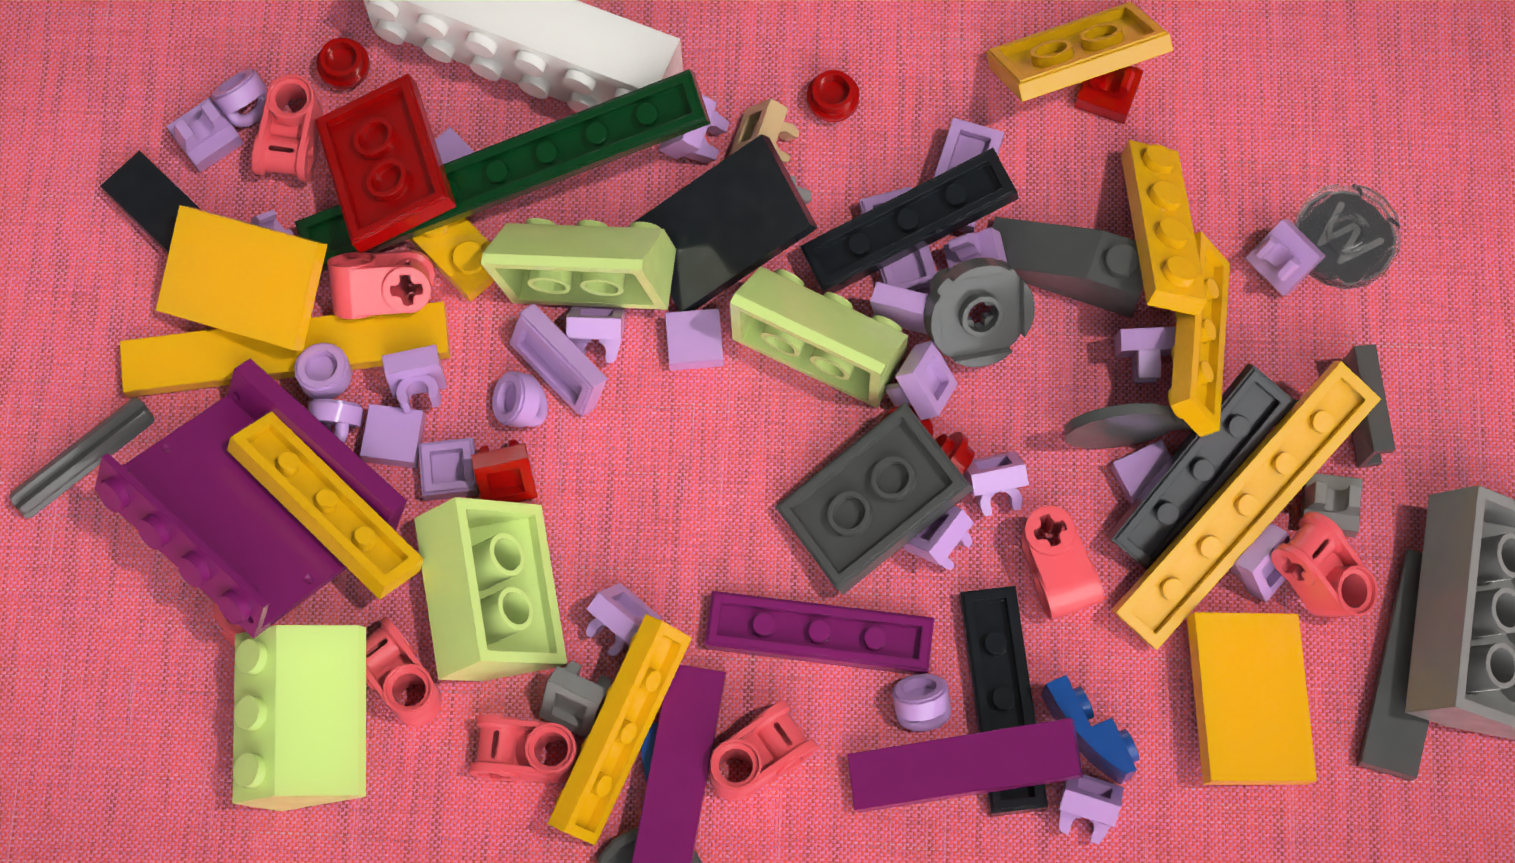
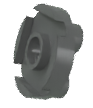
M987 257L968 259L954 265L951 269L940 270L930 281L931 292L927 297L924 309L926 332L944 355L951 357L954 362L960 365L984 367L1003 360L1013 352L1010 346L1017 341L1020 334L1025 337L1032 326L1035 306L1031 289L1017 272L1003 260ZM980 302L991 306L990 311L982 313L981 321L978 323H974L973 319L968 316L973 306Z

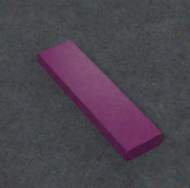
M712 591L705 649L911 675L928 674L934 618Z
M679 665L662 702L632 863L693 862L726 672Z
M1072 718L847 754L854 810L858 813L1083 778L1075 721Z

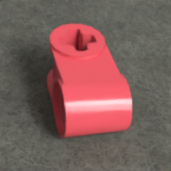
M285 74L276 78L267 90L260 129L256 134L252 151V170L256 176L264 177L267 172L297 176L298 181L308 183L312 178L319 136L315 119L323 116V109L310 82L302 76ZM295 99L307 100L301 110L295 113L283 112L285 106L290 101Z
M420 251L363 252L361 254L359 252H349L331 257L327 261L334 315L338 318L359 319L373 315L413 313L426 306L431 297V289L435 281L436 271L433 262ZM410 275L412 283L417 284V287L409 288L406 280L401 279V276Z
M1052 505L1042 506L1033 511L1026 521L1020 543L1033 576L1038 598L1049 620H1054L1103 602L1104 592L1098 573L1090 557L1086 554L1074 521L1069 513L1060 507ZM1041 526H1045L1048 533H1059L1054 546H1051L1047 539H1036Z
M1310 511L1305 513L1298 523L1299 530L1287 544L1278 545L1271 554L1273 565L1288 580L1304 602L1307 610L1318 617H1355L1366 615L1377 602L1378 587L1373 574L1362 563L1346 541L1342 530L1334 521L1318 512Z
M385 616L380 620L381 627L366 638V684L371 690L375 689L396 718L403 724L412 727L424 726L432 722L439 714L442 706L441 693L428 671L417 659V654L393 622ZM412 685L425 686V695L418 704L414 706L400 705L401 694L406 688Z
M786 700L765 710L751 721L747 727L721 743L714 750L710 760V783L713 790L721 798L729 801L746 799L778 776H783L797 768L819 749L814 739L807 740L789 715L791 706ZM729 759H741L749 765L752 772L744 781L731 782L721 775L719 769Z
M478 715L476 727L481 729L477 760L470 764L469 774L478 778L496 781L525 780L553 784L565 783L568 781L581 748L571 731L563 725L554 722L527 721L503 715ZM561 741L568 745L567 755L561 763L554 766H547L541 763L540 756L547 744Z

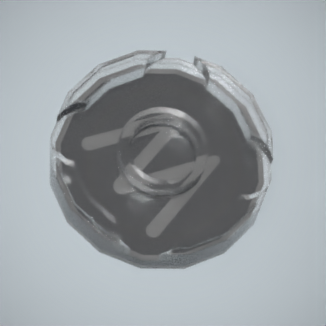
M1339 184L1324 186L1308 196L1294 219V225L1326 255L1309 275L1327 286L1342 289L1368 286L1386 274L1399 254L1401 244L1399 229L1401 226L1398 215L1385 197L1367 186L1353 184L1352 187L1338 186Z

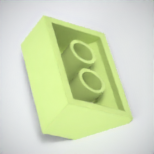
M530 218L525 221V224L506 223L482 253L481 265L512 303L668 310L676 248L664 229L648 222H633L629 224V227H609L599 221L581 220L577 222L576 226L557 225L547 219Z
M760 266L735 292L730 301L732 340L878 409L886 393L884 388L886 385L891 384L896 369L899 368L906 355L908 335L902 333V328L889 318L880 315H874L870 318L853 310V305L840 295L832 292H825L824 295H821L804 287V282L791 272L777 269L774 273Z
M454 497L414 518L419 554L424 558L421 568L438 680L486 681L567 665L542 505Z
M274 625L267 628L254 639L247 632L235 634L232 804L282 812L366 797V627L360 625Z

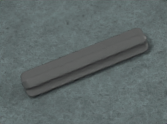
M139 398L130 399L11 491L9 498L12 504L24 517L32 518L99 466L102 456L107 453L112 456L153 424L155 420L153 414Z

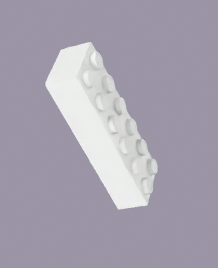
M363 0L372 28L382 39L397 45L403 44L404 41L422 48L428 56L440 62L449 63L451 60L466 64L476 74L488 80L497 81L499 78L511 81L518 84L525 93L533 97L546 99L550 96L564 101L575 112L585 110L683 72L680 38L578 0Z

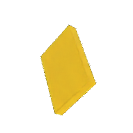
M1128 2L988 49L989 51H986L989 68L1023 102L1173 51L1170 33L1134 3Z
M179 205L156 311L290 350L303 351L328 244L201 209Z
M1194 612L1187 616L1203 785H1309L1316 782L1299 614Z

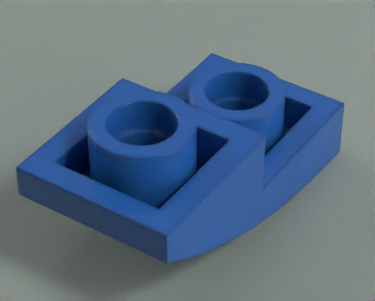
M1067 675L1046 683L1041 696L1055 720L1072 718L1075 721L1079 752L1096 768L1117 783L1123 784L1131 780L1137 771L1134 762L1139 760V754L1129 732L1126 729L1118 731L1113 718L1091 726L1088 720L1094 718V713L1090 701L1081 686L1073 689Z

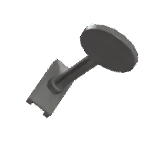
M1376 344L1354 346L1343 358L1342 362L1381 398L1377 405L1351 433L1357 468L1379 466L1382 463L1380 454L1393 453L1396 449ZM1295 400L1293 402V404L1288 408V410L1283 414V416L1274 426H1276L1284 418V416L1293 408V406L1299 400ZM1130 403L1109 406L1084 413L1071 419L1064 425L1066 443L1073 447L1086 449H1109L1130 446L1150 441L1165 435L1169 431H1193L1183 419H1179L1173 413L1172 409L1165 405L1153 403Z

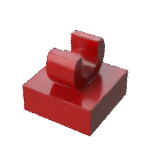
M1127 66L1083 81L1076 99L1075 108L1125 124L1144 70Z
M514 439L509 441V447L490 451L488 445L480 448L479 453L471 455L473 471L481 499L520 502L538 498L526 443L519 444Z

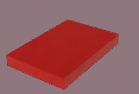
M409 73L315 119L352 245L360 254L457 207L417 83Z

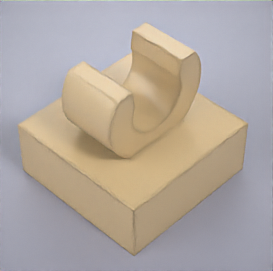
M770 98L747 108L729 156L763 134L770 138L783 164L789 162L791 156L781 151L776 144L778 137L789 141L797 138L799 130L793 124L784 122L788 107Z

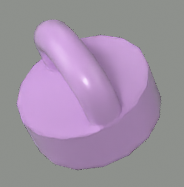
M246 69L221 83L213 91L211 99L232 125L236 127H250L262 119L267 93L266 84L256 70ZM257 98L256 106L249 113L240 114L238 110Z
M329 343L313 344L306 348L298 356L294 366L295 377L305 394L313 399H332L342 394L349 386L353 376L350 362L343 350Z
M516 371L505 373L497 382L492 397L493 412L495 418L501 424L519 428L525 426L538 427L544 423L547 417L548 403L545 391L533 375Z
M320 398L312 399L308 402V411L330 431L332 426L335 427L334 435L343 443H345L348 437L349 428H361L363 408L360 404Z
M916 674L900 680L893 687L892 699L896 718L903 728L914 732H925L940 728L949 720L951 716L948 684L941 677L933 674Z

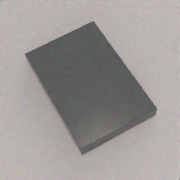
M903 403L779 503L776 508L840 593L845 594L974 489L906 403Z

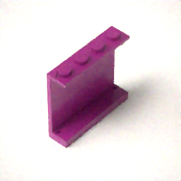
M248 359L234 369L227 396L126 464L121 465L109 453L102 456L95 491L108 509L116 513L119 512L138 530L140 537L150 548L162 552L178 567L181 576L188 584L193 587H199L218 605L222 615L229 622L235 625L239 624L254 639L346 570L347 567L227 451L231 436L272 411L395 531L397 530L407 500L252 359Z

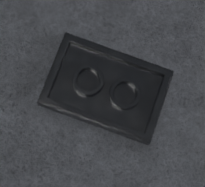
M763 134L634 221L652 223L664 229L675 246L676 255L670 294L679 311L698 309L818 228L769 137Z

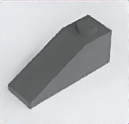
M995 217L992 228L1001 234L1007 263L1026 284L1132 318L1143 287L1135 240L1104 230Z

